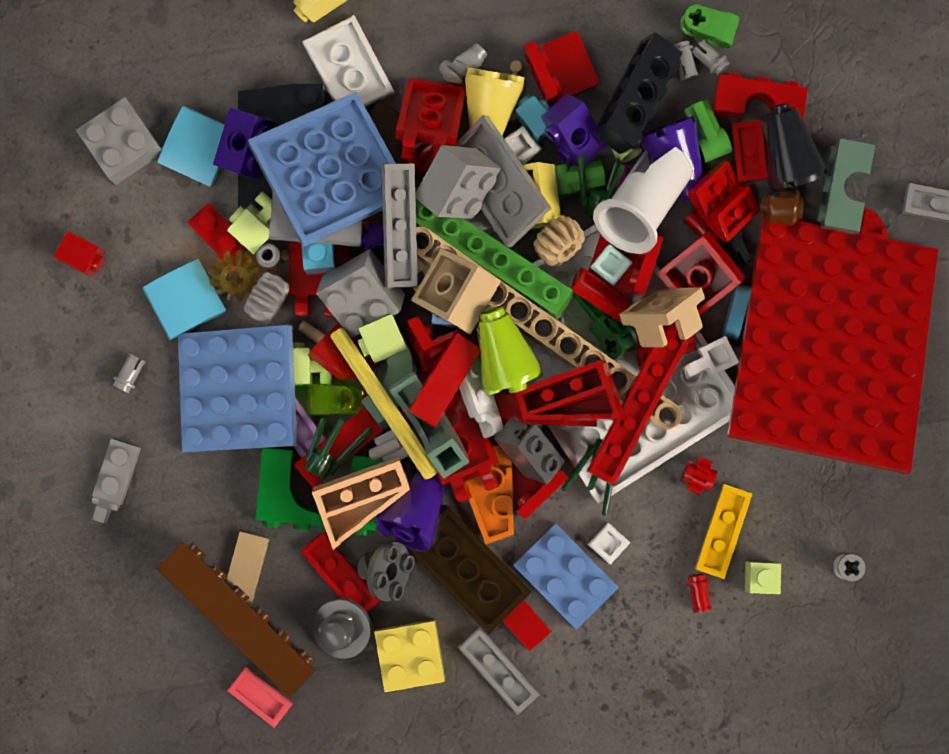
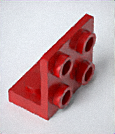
M577 31L538 47L535 41L524 45V58L542 99L548 106L557 103L566 94L574 96L599 85L598 76Z
M601 234L590 266L604 249L611 244L607 240L601 239ZM657 235L655 246L649 252L642 254L628 253L612 245L633 263L617 283L611 287L619 292L640 299L643 298L664 237ZM589 267L588 271L590 273H592L593 275H595L596 277L610 285L607 281H605L602 277H600Z
M419 316L408 320L407 345L422 375L432 371L454 333L460 334L476 345L477 325L471 334L459 328L434 340L428 324L423 325Z
M512 462L514 510L526 520L568 477L561 470H558L547 485L525 477Z

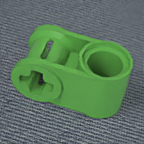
M695 4L690 6L682 16L680 29L688 37L701 41L704 39L716 47L731 48L740 18L730 12L718 11ZM693 16L697 17V23H699L697 26L692 25L693 20L691 18Z

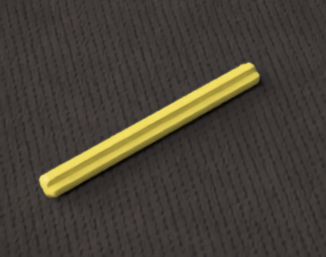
M339 328L331 334V339L423 478L427 480L435 476L438 470L427 456L426 450L345 329Z

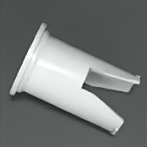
M674 147L650 165L648 151H644L612 199L601 201L594 210L593 220L596 228L608 242L621 250L635 254L649 252L657 243L656 229L692 177L694 167L686 153Z

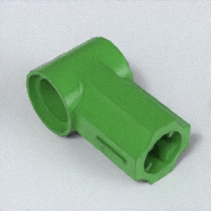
M708 100L697 102L684 109L683 112L686 117L694 116L700 156L703 163L732 152L728 135L723 128L719 127Z
M601 160L587 163L585 165L587 190L605 187V175ZM569 164L555 166L559 199L575 195V192H580L578 167L569 166Z

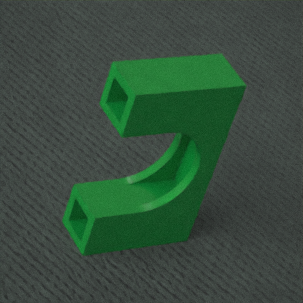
M262 448L256 520L263 521V527L281 528V522L293 523V529L311 531V525L323 526L322 532H326L320 513L312 512L303 507L294 494L293 474L296 451ZM352 456L351 473L384 461L382 458L374 461L370 457ZM379 513L357 532L355 531L353 535L370 536L371 530L377 531L375 522Z

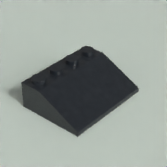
M323 83L288 84L238 91V110L275 122L273 128L326 105V90ZM260 169L257 179L238 174V208L240 206L247 208L250 204L255 208H263L255 199L262 191L272 199L273 191L262 170Z

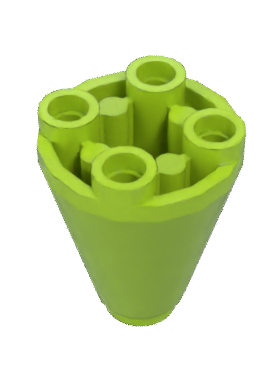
M496 306L480 313L479 329L482 384L485 394H496L503 389H509L510 393L519 392L527 388L526 382L543 377L539 361L509 313L505 312L504 307Z

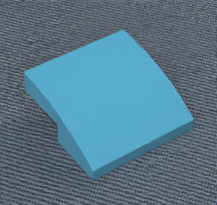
M182 106L164 143L157 163L209 187L213 186L220 167L213 165L225 124L186 106Z
M199 259L169 272L142 288L169 340L196 329L198 325L218 317L226 311Z

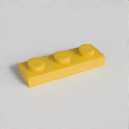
M722 484L695 566L696 570L725 579L752 493Z

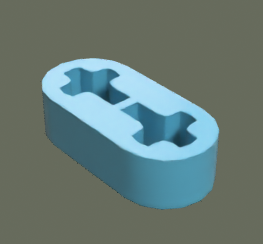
M739 284L733 289L722 337L726 336L727 339L738 340L750 298L751 287Z

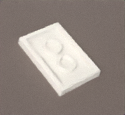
M354 15L302 41L333 102L357 92L365 108L376 104L378 100L382 101L395 94Z

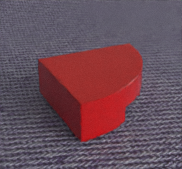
M864 207L859 233L880 239H888L887 228L875 211Z

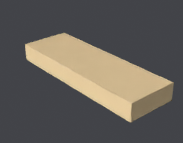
M240 531L226 583L231 588L237 585L250 597L246 603L251 607L270 539Z

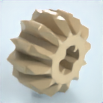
M562 215L556 220L552 219L547 226H544L542 232L537 234V239L533 244L535 251L539 254L538 256L549 266L554 265L557 267L563 262H568L569 258L575 256L577 250L581 249V244L586 238L584 231L580 228L581 226L569 216L565 217Z

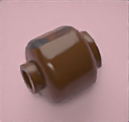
M794 187L769 189L768 196L761 197L760 213L766 214V220L769 224L793 226L797 219H802L804 196L800 195L798 189Z

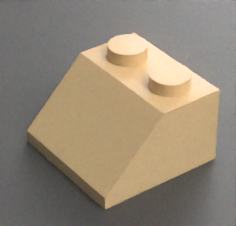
M441 248L411 301L471 334L481 317L480 313L487 307L501 281L479 266Z

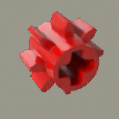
M698 457L696 462L688 461L681 481L688 483L686 490L700 495L703 489L710 492L718 473L717 470L711 468L713 461Z

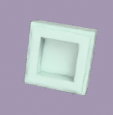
M609 244L590 266V269L611 286H614L633 262Z

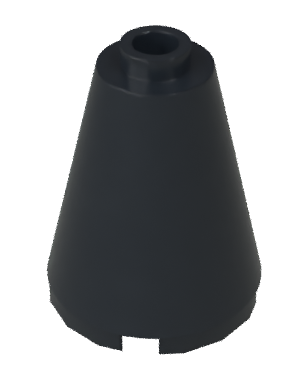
M789 103L771 107L772 112L767 114V170L769 188L783 189L786 188L784 182L787 184L794 183L795 186L824 177V174L828 173L827 167L797 107H790Z

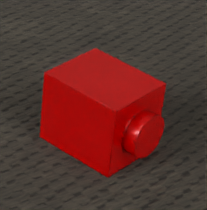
M67 231L53 257L92 277L94 272L97 273L101 269L105 257H103L105 251Z

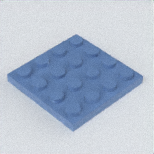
M357 92L248 140V145L302 247L383 211L382 164L396 163Z
M281 325L183 333L178 336L182 452L297 446L292 326Z

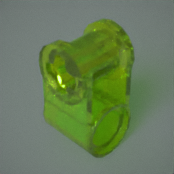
M308 384L307 414H357L365 407L361 402L365 398V394L360 389L354 387Z

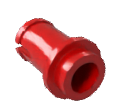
M696 209L683 221L698 237L709 231L716 240L719 238L704 222Z
M705 573L688 576V582H686V586L690 587L694 613L712 610L707 585L710 583V579H706Z

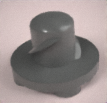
M387 541L381 544L374 553L366 552L362 555L358 562V574L363 580H367L369 592L375 599L385 602L398 601L404 595V588L410 572L414 569L415 559L412 555H409L408 550L403 544Z
M348 597L333 599L325 603L317 611L313 621V634L320 648L327 654L341 659L352 658L361 653L369 644L374 631V626L365 609Z

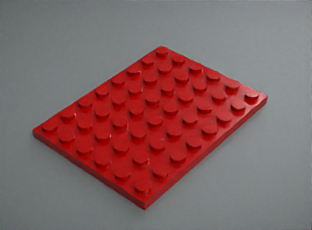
M764 214L758 239L727 437L908 475L912 471L938 249L887 238L886 240L861 235V233L851 234L821 228L819 224L797 220L793 226L769 224L766 220V214Z

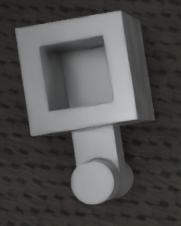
M408 422V425L410 426V428L412 429V431L414 432V434L416 435V437L425 449V446L416 429L414 428L413 424L411 422ZM392 430L374 438L376 447L369 450V456L374 461L381 457L383 461L398 456L400 460L409 457Z

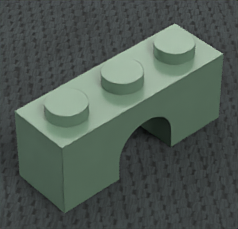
M840 138L834 146L829 147L826 162L831 165L829 175L825 174L821 187V192H825L824 203L819 204L816 214V221H820L821 228L851 234L860 232L865 203L850 199L844 191V182L847 178L851 177L865 179L870 174L875 145Z

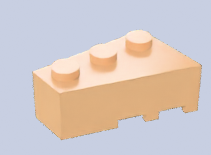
M399 456L313 487L312 494L333 550L355 531L357 532L374 516L381 513L409 491L410 487Z

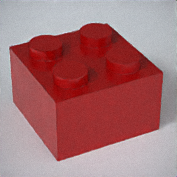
M706 231L657 272L668 288L702 287L705 299L697 304L699 316L741 284L746 277L709 231Z

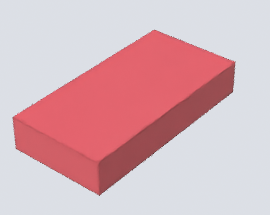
M247 666L227 690L273 728L276 727L293 704L290 699Z

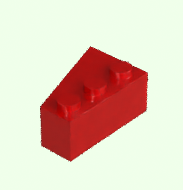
M602 360L534 383L522 391L515 392L523 419L526 421H627L608 363Z

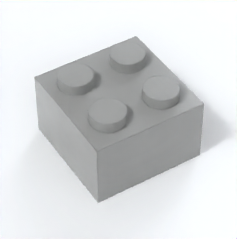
M126 97L76 130L108 179L115 185L159 157L162 151L161 146Z
M441 145L415 193V198L437 217L473 218L480 211L482 201L487 192L496 183V177L501 167L477 148Z
M371 249L323 275L316 292L351 338L361 334L358 328L390 314L394 316L399 313L405 296L400 287H385V267Z

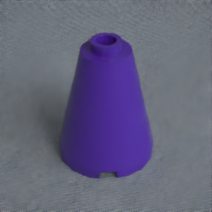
M694 116L679 119L675 123L666 124L644 133L643 140L640 143L644 150L648 151V156L653 163L674 147L686 153L694 167L693 174L678 198H683L684 202L690 201L687 192L703 178L697 125Z
M418 470L408 481L410 490L383 510L375 524L384 536L387 537L391 533L397 537L395 542L403 544L408 549L422 552L425 551L426 547L429 550L433 543L446 485L441 484L438 473L426 480Z

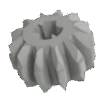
M269 272L263 274L250 293L244 306V312L257 322L270 323L289 292V284L277 275Z

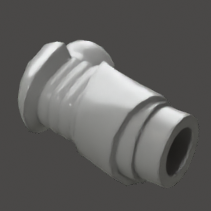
M475 43L472 47L454 58L453 62L450 60L443 61L439 66V72L446 81L456 84L461 83V79L467 73V67L475 69L481 67L484 59L487 57V53L480 45Z

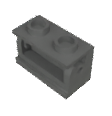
M512 416L502 431L494 438L525 477L548 485L565 462L535 423L529 428L525 423Z

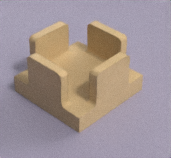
M702 287L655 288L619 315L622 325H633L635 327L642 347H664L668 342L662 325H671L675 322L681 340H687L702 328L697 304L704 300L705 297Z

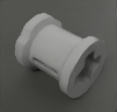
M840 554L833 561V572L842 580L858 581L865 573V563L857 555ZM845 561L853 562L851 566L854 570L853 573H844L846 570Z

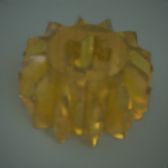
M226 250L224 252L225 260L216 256L214 258L216 266L209 267V273L213 275L209 282L211 286H217V295H221L226 291L227 300L230 301L233 298V294H237L239 300L244 299L243 291L250 294L253 290L251 284H257L259 277L254 274L259 272L258 265H251L253 261L251 255L242 259V251L237 250L235 257H231L229 250ZM232 271L239 272V276L237 275L236 279H230Z

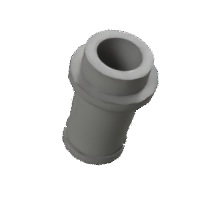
M703 39L698 45L706 54L698 47H695L692 55L710 69L709 73L711 75L716 74L719 76L730 64L726 60L727 56H721Z
M689 41L674 44L673 46L683 52L678 61L680 80L698 76L699 74L691 51L694 49L693 46H690Z
M264 244L257 250L256 258L261 266L274 269L277 267V263L280 264V253L274 245ZM266 253L268 255L273 254L271 260L266 261Z
M128 353L118 376L113 377L115 381L112 386L126 393H129L131 389H135L133 384L146 362Z

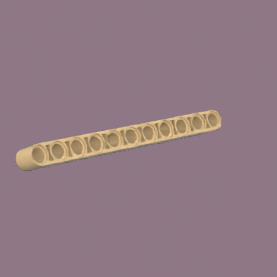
M416 227V236L422 235L429 242L426 248L417 249V259L429 268L440 249L443 248L485 270L429 229ZM502 281L497 288L502 293V299L497 302L489 301L487 307L503 306L505 312L509 313L521 333L572 369L584 366L585 359L588 356H593L598 360L607 362L611 375L616 373L624 379L623 388L617 389L621 403L623 402L636 377L634 374ZM516 304L522 305L526 309V317L515 319L510 313V308ZM538 322L548 323L551 328L550 335L547 337L539 336L535 331V325ZM570 339L574 342L575 351L573 354H565L561 351V340ZM662 395L648 423L660 430L675 428L682 419L681 410L674 402ZM662 408L669 409L673 414V420L669 425L660 421L659 413Z

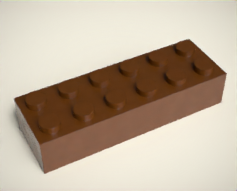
M182 542L156 569L290 698L315 672V669L311 666L315 662L314 659L302 648L297 652L290 645L293 639L281 627L275 631L268 624L271 618L259 606L253 610L246 603L250 597L237 585L231 588L224 581L228 576L216 564L209 567L203 561L206 555L193 542L189 546Z

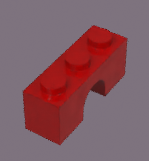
M726 72L724 75H719L716 81L712 111L716 117L740 120L745 113L746 102L758 99L768 105L770 113L772 112L771 107L789 103L790 107H797L804 121L808 87H802L796 81H783L781 84L771 82V79L768 77L756 76L753 79L742 78V75L739 73Z

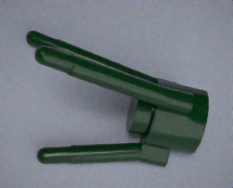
M582 155L578 156L581 193L579 205L585 206L584 213L587 216L593 218L594 210L601 201L612 199L625 169L623 164L619 166V160H615L605 189H592L591 193L587 195L584 157Z
M321 418L310 451L305 457L307 463L304 468L324 480L328 473L334 476L338 467L372 432V428L368 427L334 463H331L334 457L329 455L328 452L344 420L339 419L321 450L318 448L326 422L325 418Z
M597 438L594 445H588L586 453L561 487L563 491L568 489L591 456L590 462H592L603 439ZM591 475L587 486L588 490H593L598 477ZM606 483L602 508L603 516L608 514L613 486L609 483Z

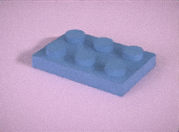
M556 523L513 565L576 630L619 588Z

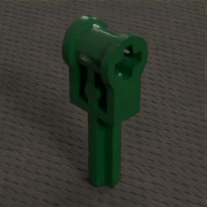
M573 292V297L593 320L589 331L601 344L604 354L611 359H618L625 351L632 352L640 346L636 329L633 326L622 325V322L612 318Z

